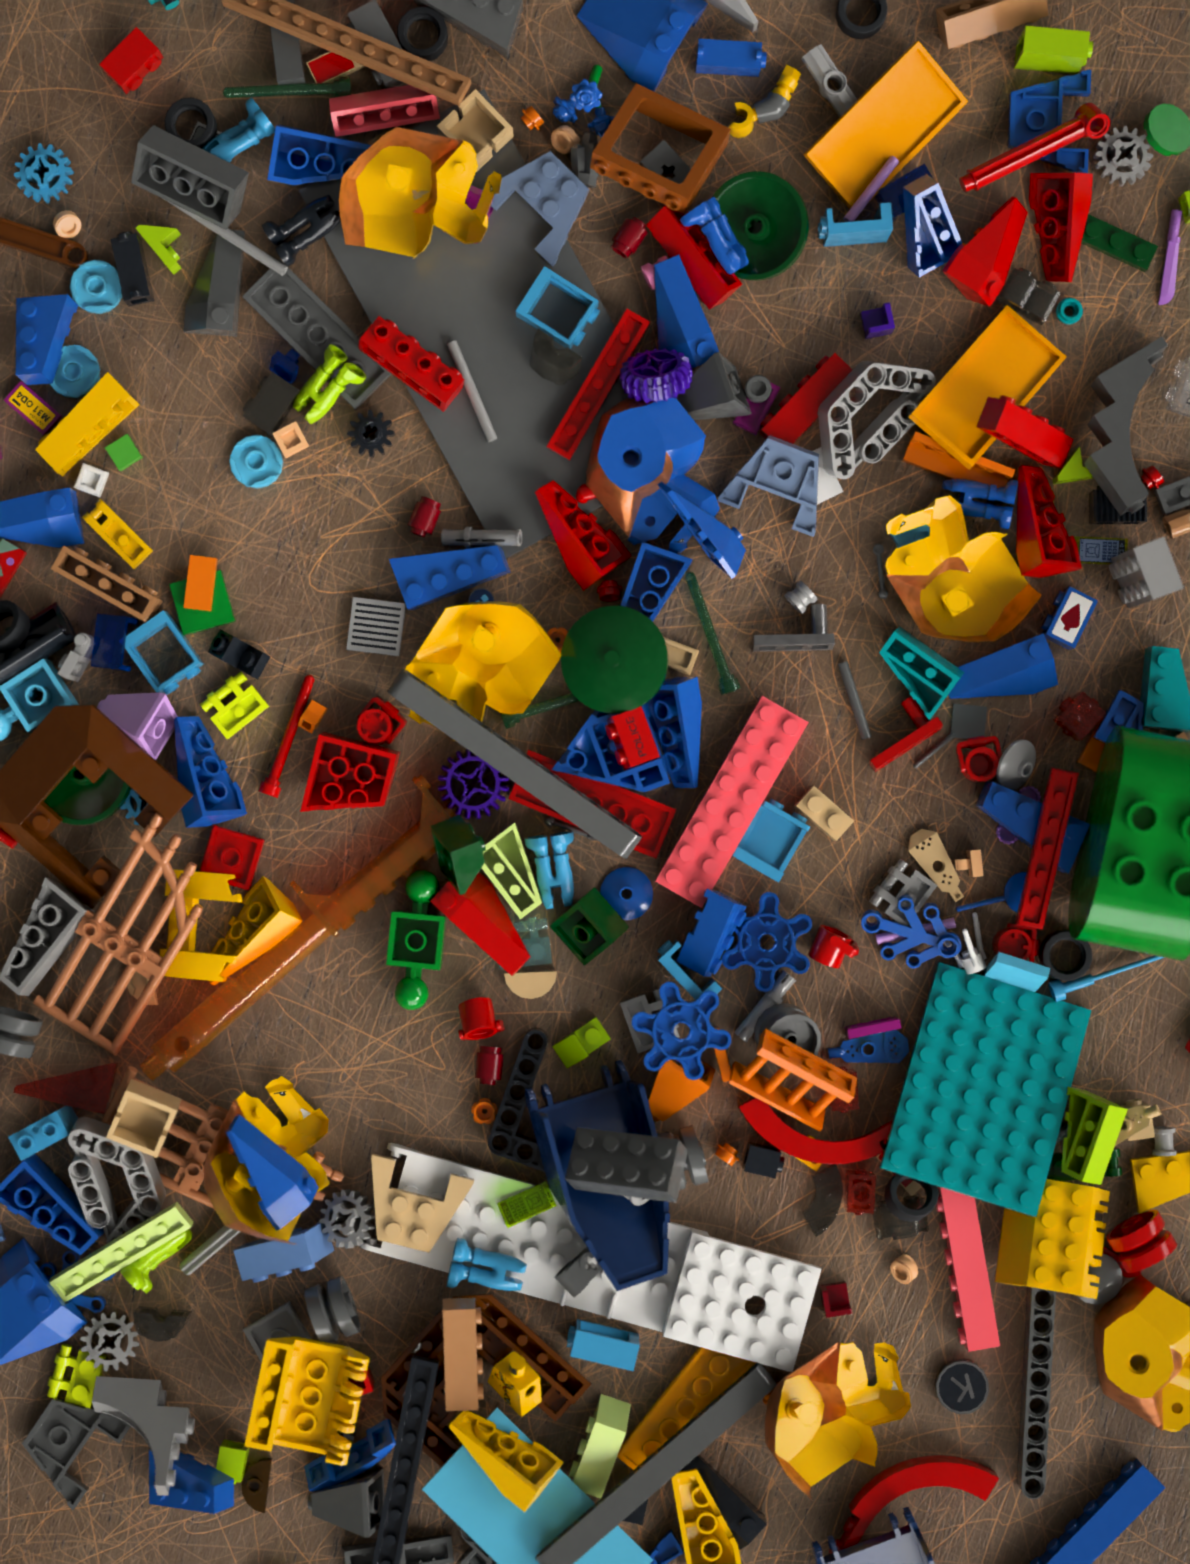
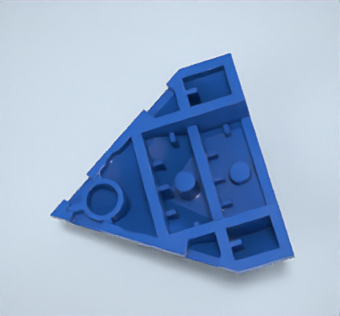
M644 705L642 709L660 757L624 770L623 765H619L616 760L615 750L617 749L615 743L609 739L605 728L608 718L618 714L595 710L567 747L565 753L552 768L554 771L641 792H647L670 783L664 757Z

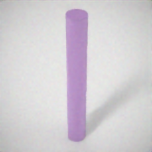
M892 155L889 157L843 219L846 222H853L899 163L896 157Z
M954 917L942 920L946 930L956 928ZM931 922L922 924L926 932H935ZM891 932L876 934L878 945L907 938Z

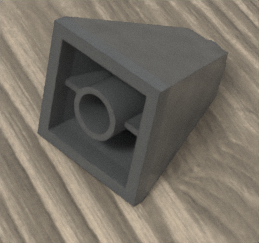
M720 352L714 353L693 374L690 388L686 389L684 394H678L676 398L693 420L739 417L752 414L736 367Z
M383 1468L356 1475L339 1484L310 1493L307 1505L308 1509L312 1510V1516L362 1537H370L379 1529L384 1505Z

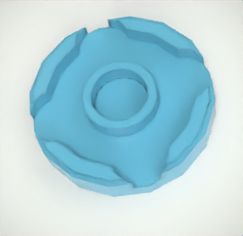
M91 260L84 262L71 276L70 291L72 298L80 308L89 313L102 314L109 312L119 304L123 297L118 272L114 266L106 261Z
M80 345L63 346L61 349L63 353L53 383L50 385L57 393L67 398L83 397L100 380L98 360L88 349Z
M261 435L246 436L238 441L229 460L231 471L236 479L245 486L256 489L267 487L275 482L281 474L283 467L282 452L276 443Z

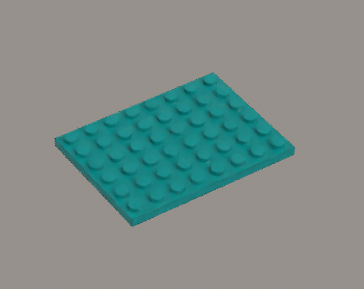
M940 962L937 963L880 1168L1036 1217L1069 1097L1067 1095V1087H1071L1092 1010L1064 1001L1055 1002L1054 998L975 973L967 974L963 969Z

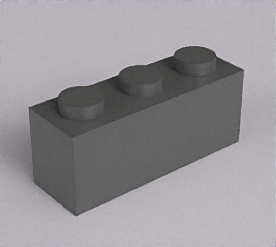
M372 0L347 13L350 22L346 25L347 27L402 49L376 0ZM371 71L378 86L383 84L385 89L397 87L404 83L378 71Z

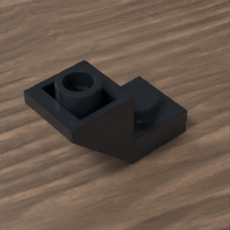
M221 629L212 640L211 647L208 650V653L257 680L271 657Z

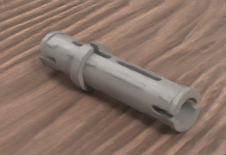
M465 527L464 530L443 529L441 532V543L443 546H465V548L495 545L521 546L523 538L521 529L473 530L472 527Z
M783 970L776 979L774 987L770 991L764 992V996L734 1033L747 1043L754 1033V1028L761 1014L773 1005L781 1004L783 1002L782 997L797 980Z

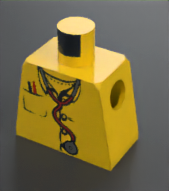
M511 1352L493 1367L488 1383L521 1418L541 1403L540 1377L517 1352Z

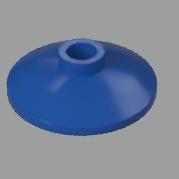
M618 868L609 873L601 885L600 894L623 920H633L642 916L649 909L653 900V888L650 880L643 872L635 868ZM630 889L632 891L631 898L624 899L622 891Z

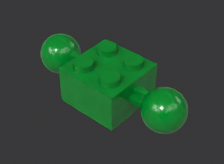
M417 870L406 880L405 890L408 897L413 901L412 912L396 910L391 912L386 965L406 967L405 978L397 983L394 992L397 1003L406 1010H417L428 999V987L421 979L422 969H442L447 917L445 915L428 914L429 902L439 892V881L432 872L427 870Z

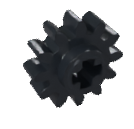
M369 410L368 417L366 418L361 413H358L360 421L358 423L350 421L355 431L347 432L348 437L355 438L350 444L351 447L356 448L360 446L359 455L361 456L365 454L366 450L369 451L368 453L371 458H374L375 451L377 450L381 455H385L383 446L392 447L393 445L388 440V437L395 436L394 431L387 430L392 425L391 420L382 422L384 419L382 412L377 417H374L372 410ZM372 428L373 431H375L376 429L378 430L375 432L376 438L371 440L370 437H368L367 439H365V437L368 436V429Z

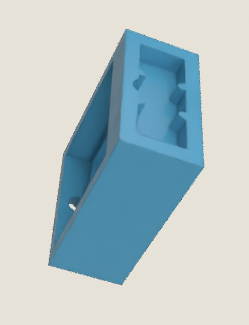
M544 266L516 309V317L563 347L571 350L573 345L578 347L586 334L583 330L587 323L593 324L599 315L600 310L597 309L599 300ZM550 283L587 306L586 311L568 338L530 315Z
M165 610L120 640L156 693L161 692L166 695L172 693L179 687L178 682L185 677L188 680L195 677L201 672L200 667L204 665L173 618ZM168 626L192 662L161 683L136 647Z
M71 1104L8 1138L22 1161L68 1136L78 1117Z
M577 1319L575 1326L570 1325L566 1347L570 1348L571 1357L634 1371L640 1341L638 1333Z

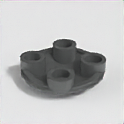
M1103 1253L1102 1257L1093 1256L1094 1259L1102 1260L1101 1267L1089 1266L1088 1274L1100 1277L1099 1283L1090 1282V1286L1098 1287L1097 1299L1076 1296L1085 1303L1094 1305L1107 1303L1115 1298L1121 1290L1123 1282L1121 1268L1113 1257Z

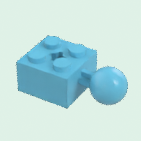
M41 659L0 686V691L10 705L4 710L0 709V741L9 736L12 730V723L18 719L28 733H32L55 706L79 705L51 660ZM37 691L43 692V699L41 701L35 700L38 697Z

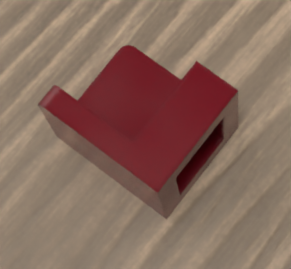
M846 1281L819 1285L823 1312L826 1318L852 1314Z

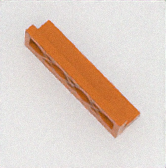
M916 431L911 436L902 459L903 462L947 479L973 480L988 485H997V488L1004 487L1015 472V469L984 457H980L968 470L932 437Z

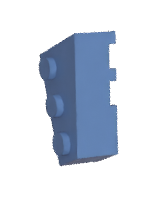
M318 1222L311 1228L302 1230V1227L293 1229L288 1241L295 1243V1245L262 1238L245 1243L234 1249L242 1281L252 1279L253 1283L268 1279L270 1274L276 1273V1277H282L292 1273L291 1269L299 1268L300 1272L315 1268L317 1261L334 1251L332 1242L327 1241L330 1234H322V1230L326 1227L325 1224Z

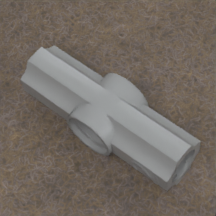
M820 44L806 53L801 59L817 82L820 94L825 99H828L840 118L857 99L847 85L846 76L841 71H838ZM835 80L839 85V90H831L827 85V81Z

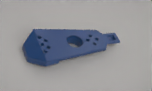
M898 1030L845 1040L840 1047L828 1048L829 1059L841 1057L847 1063H900L909 1053L908 1038ZM870 1044L873 1046L871 1054L864 1053L863 1048L865 1045Z

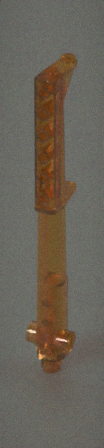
M422 775L412 778V781L423 792L421 820L329 896L306 894L294 880L289 883L314 914L241 975L231 977L151 1046L154 1052L139 1065L149 1079L154 1081L167 1069L176 1073L331 935L338 938L341 935L338 931L340 928L344 931L357 921L354 916L361 910L366 913L377 904L374 900L381 893L386 896L397 887L394 883L402 875L406 879L416 871L417 867L415 864L422 858L427 861L436 853L430 826L457 815L447 805L442 807L428 791L431 785ZM183 1036L189 1040L188 1050L184 1049L181 1045Z

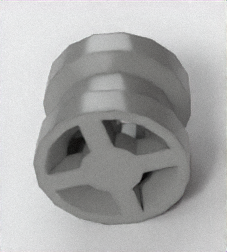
M802 581L796 583V588L793 591H788L784 595L787 601L800 614L806 611V607L810 603H815L818 600L815 594Z

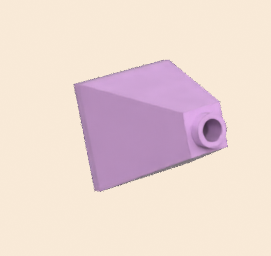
M161 692L108 695L97 706L103 714L155 760L175 730L174 719L178 717L166 694Z

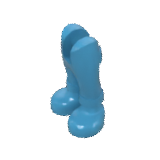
M251 97L245 103L248 111L247 119L245 121L244 119L241 120L237 126L222 132L209 141L202 149L230 163L236 155L253 145L256 146L260 143V139L275 133V127Z
M573 831L550 835L554 852L555 877L552 875L550 855H548L547 835L524 838L525 846L533 850L536 855L534 860L538 890L546 910L554 909V896L551 888L561 887V898L563 899L564 907L572 906L574 883L569 864V853H566L567 846L574 840Z
M457 1238L446 1287L455 1288L461 1280L468 1279L470 1283H478L488 1288L504 1291H521L523 1281L505 1276L506 1270L525 1273L527 1267L525 1262L498 1252L485 1251L480 1248L473 1250L468 1246L465 1239ZM468 1261L472 1262V1264H480L483 1266L493 1268V1270L479 1269L473 1266L469 1267L458 1262Z

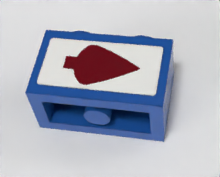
M1070 586L1065 588L1064 591L1059 590L1053 601V605L1056 607L1052 615L1047 614L1041 625V628L1044 629L1045 638L1068 650L1074 649L1098 600Z

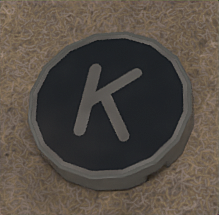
M966 1359L953 1360L941 1368L935 1380V1391L941 1404L949 1411L957 1414H970L978 1410L985 1403L989 1393V1383L984 1371L978 1365Z

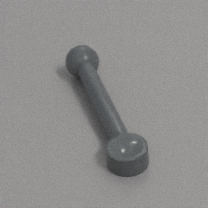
M876 544L873 547V553L877 557L880 584L878 596L881 599H886L888 591L885 589L882 563L884 547L881 544Z
M548 816L545 819L547 826L551 827L554 825L597 841L585 831L555 821L552 816Z

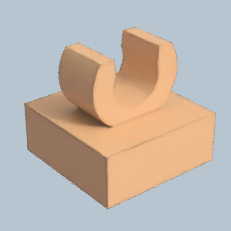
M296 421L272 433L285 458L309 447Z
M980 849L966 850V859L955 860L956 870H968L969 877L984 876Z

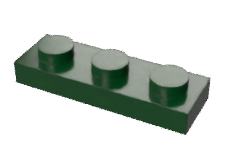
M1088 214L1081 244L1143 272L1148 270L1158 248L1157 245Z

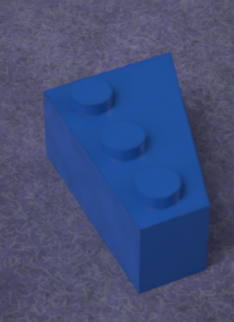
M68 294L16 298V376L26 385L53 383L63 353L61 349L65 337L69 335V325L73 313H76L78 304Z
M149 1450V1504L215 1514L234 1506V1478L208 1464L203 1465L199 1463L189 1453L183 1454L180 1452L179 1459L174 1460L173 1469H176L175 1485L170 1486L168 1496L157 1495L155 1488V1460L151 1450Z

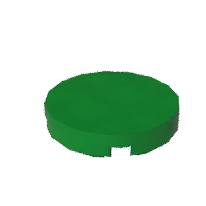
M1164 103L1155 106L1145 116L1143 128L1144 130L1146 129L1148 134L1146 139L1155 151L1164 156H1177L1190 146V120L1181 109Z

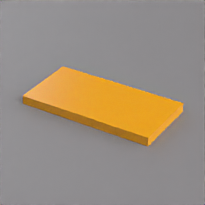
M915 41L803 155L846 206L851 209L891 155L896 157L899 163L871 200L968 103V100L919 41Z
M1007 305L911 413L909 418L970 470L996 440L993 436L976 427L987 398H1000V395H1004L1016 400L1015 405L1025 406L1067 356Z

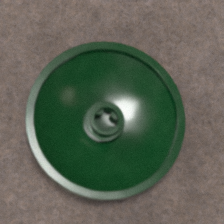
M746 172L729 179L714 193L712 197H715L719 202L722 214H725L728 218L727 221L736 239L744 246L747 252L746 255L749 263L735 272L738 278L750 281L770 279L785 272L795 263L802 253L808 238L809 217L801 195L789 182L768 172Z
M605 606L588 612L571 627L565 637L561 650V669L568 688L580 702L600 712L618 714L645 705L658 693L667 675L669 663L668 649L661 631L647 616L629 607Z
M74 766L44 802L64 819L62 822L73 825H90L101 822L117 812L126 801L131 787L110 768L105 771L97 782L93 783Z

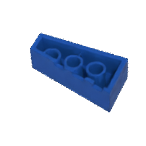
M642 542L620 606L635 609L654 622L693 559Z

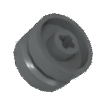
M788 1003L775 1004L766 1009L758 1018L754 1028L757 1046L760 1034L765 1029H768L817 1056L821 1046V1033L817 1024L799 1007Z
M0 1006V1053L20 1058H31L36 1044L27 1036L38 1035L43 1020L23 1011Z
M690 1125L680 1128L678 1132L679 1139L688 1150L684 1171L688 1170L691 1182L695 1186L708 1183L705 1168L706 1160L694 1126ZM670 1131L657 1134L658 1137L675 1139ZM684 1171L680 1190L685 1189L687 1185Z
M339 1276L328 1280L326 1290L320 1284L305 1289V1300L309 1317L320 1341L327 1343L337 1341L339 1330L346 1337L360 1333L361 1328L357 1308L344 1277Z

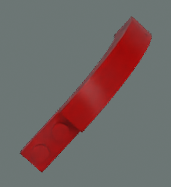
M756 1097L737 1106L751 1127L774 1147L799 1159L821 1164L854 1163L883 1153L884 1150L879 1142L883 1140L884 1144L887 1143L893 1122L891 1120L877 1129L853 1139L826 1141L810 1138L793 1130L777 1117L767 1103Z
M923 1456L893 1465L866 1483L850 1502V1511L855 1516H850L843 1527L845 1532L840 1540H835L837 1549L839 1551L858 1544L874 1517L883 1507L900 1495L919 1488L943 1486L966 1491L986 1501L998 1482L999 1477L995 1471L982 1464L955 1456Z

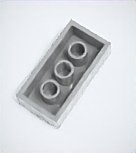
M1164 537L1111 558L1112 563L1109 565L1110 573L1113 579L1118 580L1121 588L1118 590L1120 599L1123 604H1127L1128 608L1184 588Z

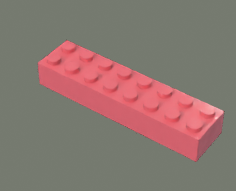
M764 696L759 698L657 875L655 882L695 905L703 907L707 900V897L704 896L706 889L713 890L809 722Z

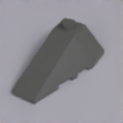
M231 230L245 239V231ZM218 234L214 237L186 303L184 333L237 337L244 251Z

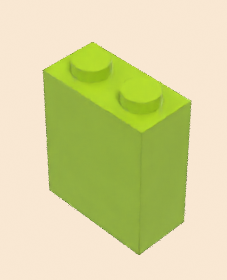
M1025 26L1016 43L1014 69L1076 75L1082 66H1086L1087 58L1092 56L1093 41H1089L1090 32Z

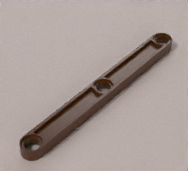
M0 217L1 245L71 268L78 269L81 264L88 261V252L80 243ZM75 248L82 251V258L78 262H71L68 258L69 252Z

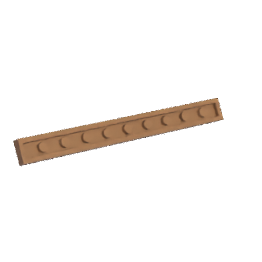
M221 0L224 7L458 106L462 103L471 86V79L286 0Z

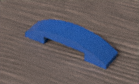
M385 1419L366 1430L367 1436L351 1445V1448L348 1449L350 1453L346 1465L325 1462L327 1456L325 1454L305 1465L304 1469L309 1491L321 1490L346 1481L369 1469L389 1454L396 1445L390 1419Z

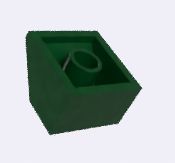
M460 815L431 825L430 829L439 869L459 895L466 893L485 863L483 851L486 848L482 837L475 835L472 825L469 822L466 823Z
M595 887L550 925L551 929L584 966L615 942L629 928L626 922Z

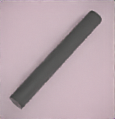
M848 661L840 663L838 667L861 739L870 738L872 736Z

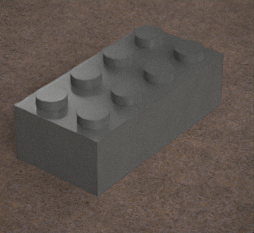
M153 125L138 141L131 183L227 230L240 214L249 172Z
M577 1127L565 1180L575 1190L677 1203L688 1150L679 1139Z

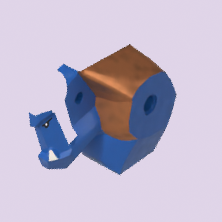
M627 398L601 416L593 438L586 472V486L629 537L627 541L633 545L656 539L677 514L657 485L661 481L714 517L720 510L713 492L685 476L696 465L703 451L706 435L676 398H669L667 402L661 400L657 403L655 401L645 403L644 400L637 402L635 398ZM686 525L681 528L670 542L668 549L670 552L680 554L688 548L687 542L693 535Z

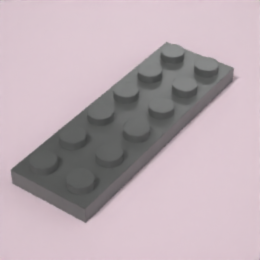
M289 268L283 276L269 269L242 296L315 370L321 364L323 365L325 349L330 344H333L347 355L348 359L345 363H353L364 371L366 379L362 384L345 385L346 389L340 393L355 410L392 375L358 349L360 338ZM341 367L333 372L331 378L327 380L328 383L336 377Z

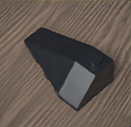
M698 1454L679 1472L692 1469L698 1470L738 1543L739 1550L749 1545L767 1525L765 1515Z

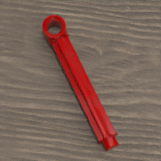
M1085 103L1077 109L1073 119L971 170L967 169V174L959 178L961 188L965 193L972 189L979 191V188L1082 137L1100 138L1109 130L1110 119L1095 104Z

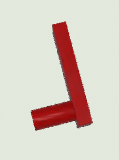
M912 697L904 700L901 705L917 727V730L870 760L869 764L875 773L940 731L943 727L938 717L928 720L923 709Z

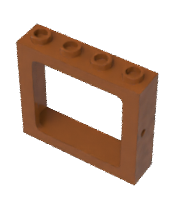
M636 83L592 152L590 168L602 176H607L619 182L624 187H630L642 193L645 197L666 205L671 210L686 214L726 148L731 129ZM635 111L706 144L682 183H675L612 152L611 149Z

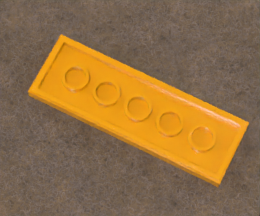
M698 1347L621 1445L617 1457L634 1470L739 1377L754 1366L756 1362Z

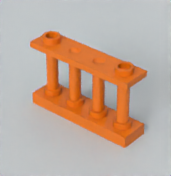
M765 1029L760 1034L756 1053L758 1055L747 1067L735 1061L732 1064L729 1084L819 1132L823 1129L825 1108L836 1097L849 1103L855 1096L857 1077L768 1029ZM768 1060L781 1067L770 1079L757 1073ZM790 1073L804 1079L793 1091L779 1085ZM813 1085L827 1091L816 1103L802 1097Z

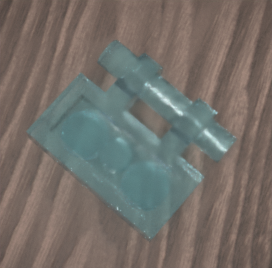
M529 917L526 921L518 922L511 920L518 932L530 931L531 938L522 939L531 957L522 967L552 963L550 937H539L538 930L548 929L547 918L537 919L536 917Z

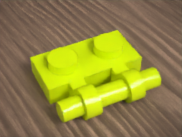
M242 671L236 676H230L226 679V684L216 692L211 691L206 695L207 699L200 704L205 712H208L213 707L217 709L218 712L210 719L226 739L231 738L269 707L253 685L243 691L240 685L248 679ZM231 692H234L237 697L225 706L221 700Z
M62 1344L60 1352L56 1353L54 1362L56 1366L53 1376L49 1377L47 1384L49 1386L47 1397L57 1399L60 1389L67 1391L66 1402L91 1408L93 1405L92 1398L96 1376H101L104 1365L100 1364L97 1368H94V1359L90 1361L85 1360L89 1355L88 1351L81 1352L80 1348L77 1357L71 1356L72 1346ZM102 1353L99 1357L106 1360L107 1355ZM66 1366L74 1368L71 1380L63 1378Z

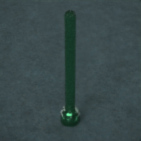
M350 76L339 77V80H334V83L225 87L223 89V95L226 98L335 94V96L340 97L351 95Z
M688 572L685 579L720 675V679H718L720 683L718 685L721 695L741 689L738 678L734 677V674H730L696 575L693 572Z
M573 693L529 705L523 714L509 715L501 713L505 729L515 727V724L519 723L520 719L579 702V700Z

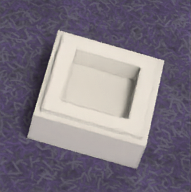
M83 463L74 488L100 498L109 473Z

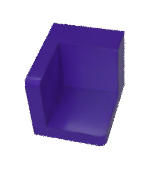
M890 302L884 303L881 308L866 310L860 313L865 340L890 335L895 329Z

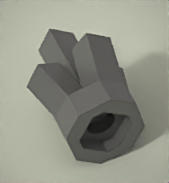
M592 131L583 134L582 146L576 144L571 148V171L588 188H596L599 175L590 168L592 152L598 144L597 135Z

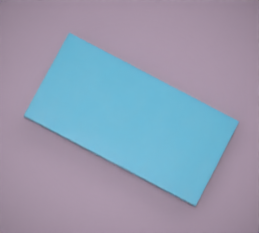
M497 1407L486 1418L494 1422L497 1429L508 1434L510 1431L519 1434V1439L531 1445L533 1444ZM463 1444L422 1488L497 1564H539L535 1556L595 1504L559 1468L540 1496L524 1512L500 1492ZM617 1525L574 1564H650L653 1559Z

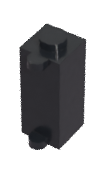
M130 231L117 234L116 238L110 240L124 302L130 307L155 301L141 238L137 233L133 234Z

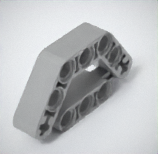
M862 361L818 408L825 472L839 479H848L854 474L855 468L862 461L872 464L880 461L915 424L909 416L918 407L917 402L925 394L933 390L936 383L934 374L931 371L916 367L872 361ZM873 368L874 375L871 380H868V371ZM897 371L898 379L893 384L892 376ZM911 377L920 378L921 382L913 383L911 382ZM854 387L856 393L854 398L850 400L849 392ZM879 388L904 391L877 416L853 443L851 418ZM906 405L907 413L902 417L901 410ZM836 407L837 415L834 419H831V411ZM886 425H888V426H889V432H888V434L884 437V436H883V429H884V427H885ZM839 433L840 441L834 446L833 439ZM870 444L871 452L866 456L865 448Z
M81 1117L76 1120L68 1136L69 1145L75 1152L68 1172L86 1221L94 1228L104 1229L107 1244L121 1236L123 1231L127 1232L159 1213L166 1196V1191L153 1156L106 1138L111 1125L89 1117ZM104 1141H109V1142H111L113 1145H112V1146H111V1145H108V1144H106ZM130 1150L138 1152L139 1155L131 1153ZM99 1159L121 1166L134 1199L119 1217L116 1214L115 1201ZM79 1163H85L88 1167H84ZM139 1174H144L148 1178H143ZM88 1186H92V1187H94L96 1190H92V1189H90ZM147 1197H151L156 1201H151ZM96 1209L102 1210L105 1213H100ZM132 1216H136L141 1220H136Z

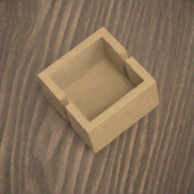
M475 89L458 106L462 119L459 121L458 113L453 110L437 125L439 136L464 140L472 145L476 152L477 172L493 157L492 150L497 153L514 137L513 127Z
M131 1079L106 1138L157 1158L182 1099Z

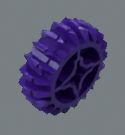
M655 348L653 351L645 350L644 353H636L635 357H629L620 369V381L624 393L628 394V397L631 399L635 398L637 402L644 400L645 403L650 401L657 403L661 400L667 402L669 398H677L678 394H684L685 390L690 388L693 377L688 357H685L684 353H677L674 349L668 351L667 348L663 350Z
M466 748V757H463L462 753L457 751L458 761L455 762L451 757L447 758L448 762L452 764L451 768L442 765L441 769L448 773L446 777L438 776V780L446 781V785L438 786V791H447V794L443 795L441 800L451 799L452 802L447 805L449 810L455 805L458 806L455 815H460L464 809L466 810V819H470L471 811H475L476 819H481L480 810H484L485 814L490 816L489 806L492 805L496 810L500 809V806L495 801L497 798L503 802L506 800L504 796L499 794L501 790L509 791V787L501 786L502 781H509V778L507 776L501 777V772L477 755L472 756V752ZM471 761L480 762L472 774L466 775L457 771L464 763ZM487 766L495 776V790L483 782V775ZM478 775L480 779L478 782H481L480 786L486 788V790L474 788L467 796L469 792L467 787L469 785L461 777L474 779ZM452 778L461 781L464 785V793L460 801L453 792ZM477 792H482L491 797L481 805H467L472 796Z

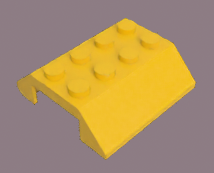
M1046 1179L1036 1217L1004 1208L994 1282L1097 1299L1098 1287L1090 1286V1282L1099 1283L1100 1277L1088 1274L1089 1266L1101 1267L1102 1260L1094 1259L1093 1256L1102 1257L1105 1233L1097 1232L1096 1229L1105 1230L1106 1223L1094 1220L1095 1213L1103 1214L1108 1212V1207L1100 1205V1202L1109 1203L1110 1191L1092 1186Z
M297 1336L267 1339L244 1446L272 1451L274 1444L327 1455L325 1462L346 1465L350 1453L348 1449L351 1448L352 1442L337 1434V1431L340 1430L348 1434L354 1432L355 1425L353 1424L357 1420L361 1401L359 1397L362 1396L363 1391L357 1385L349 1382L348 1379L349 1377L357 1381L365 1379L366 1372L364 1371L368 1368L369 1357L351 1347Z

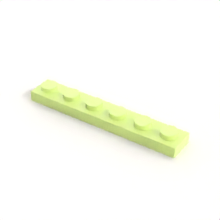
M176 1202L52 1276L49 1283L65 1303L191 1228L193 1220L180 1204Z

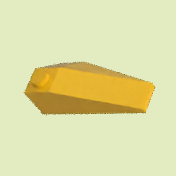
M264 876L245 895L242 903L245 905L237 918L234 916L228 923L231 925V928L225 938L219 939L211 953L237 956L235 964L226 962L220 974L221 976L227 978L284 941L302 922L294 903ZM209 981L214 986L219 983V981Z
M463 1411L449 1426L500 1492L524 1512L540 1496L563 1464L562 1460L543 1445L537 1442H533L531 1445L519 1439V1434L510 1431L508 1434L499 1430L494 1422L470 1411Z
M692 1469L678 1472L671 1480L686 1564H741L738 1543L698 1470Z

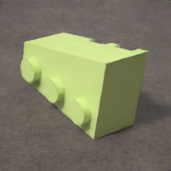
M514 823L485 845L486 850L483 851L485 863L482 869L517 916L522 919L542 904V900L517 825Z
M601 1394L593 1417H589L585 1429L587 1433L586 1439H581L577 1454L580 1455L578 1462L573 1460L569 1471V1476L573 1477L572 1481L586 1494L602 1498L627 1431L630 1403Z

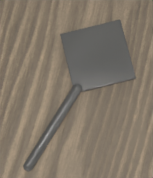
M953 704L950 734L915 762L913 767L918 768L953 738L968 739L984 736L987 707Z

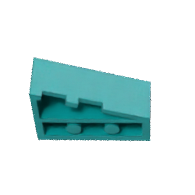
M900 626L893 632L879 652L898 679H901L909 690L911 697L923 709L928 720L932 718L965 673Z
M1158 646L1145 648L1140 701L1144 703L1143 728L1190 732V694L1178 648Z

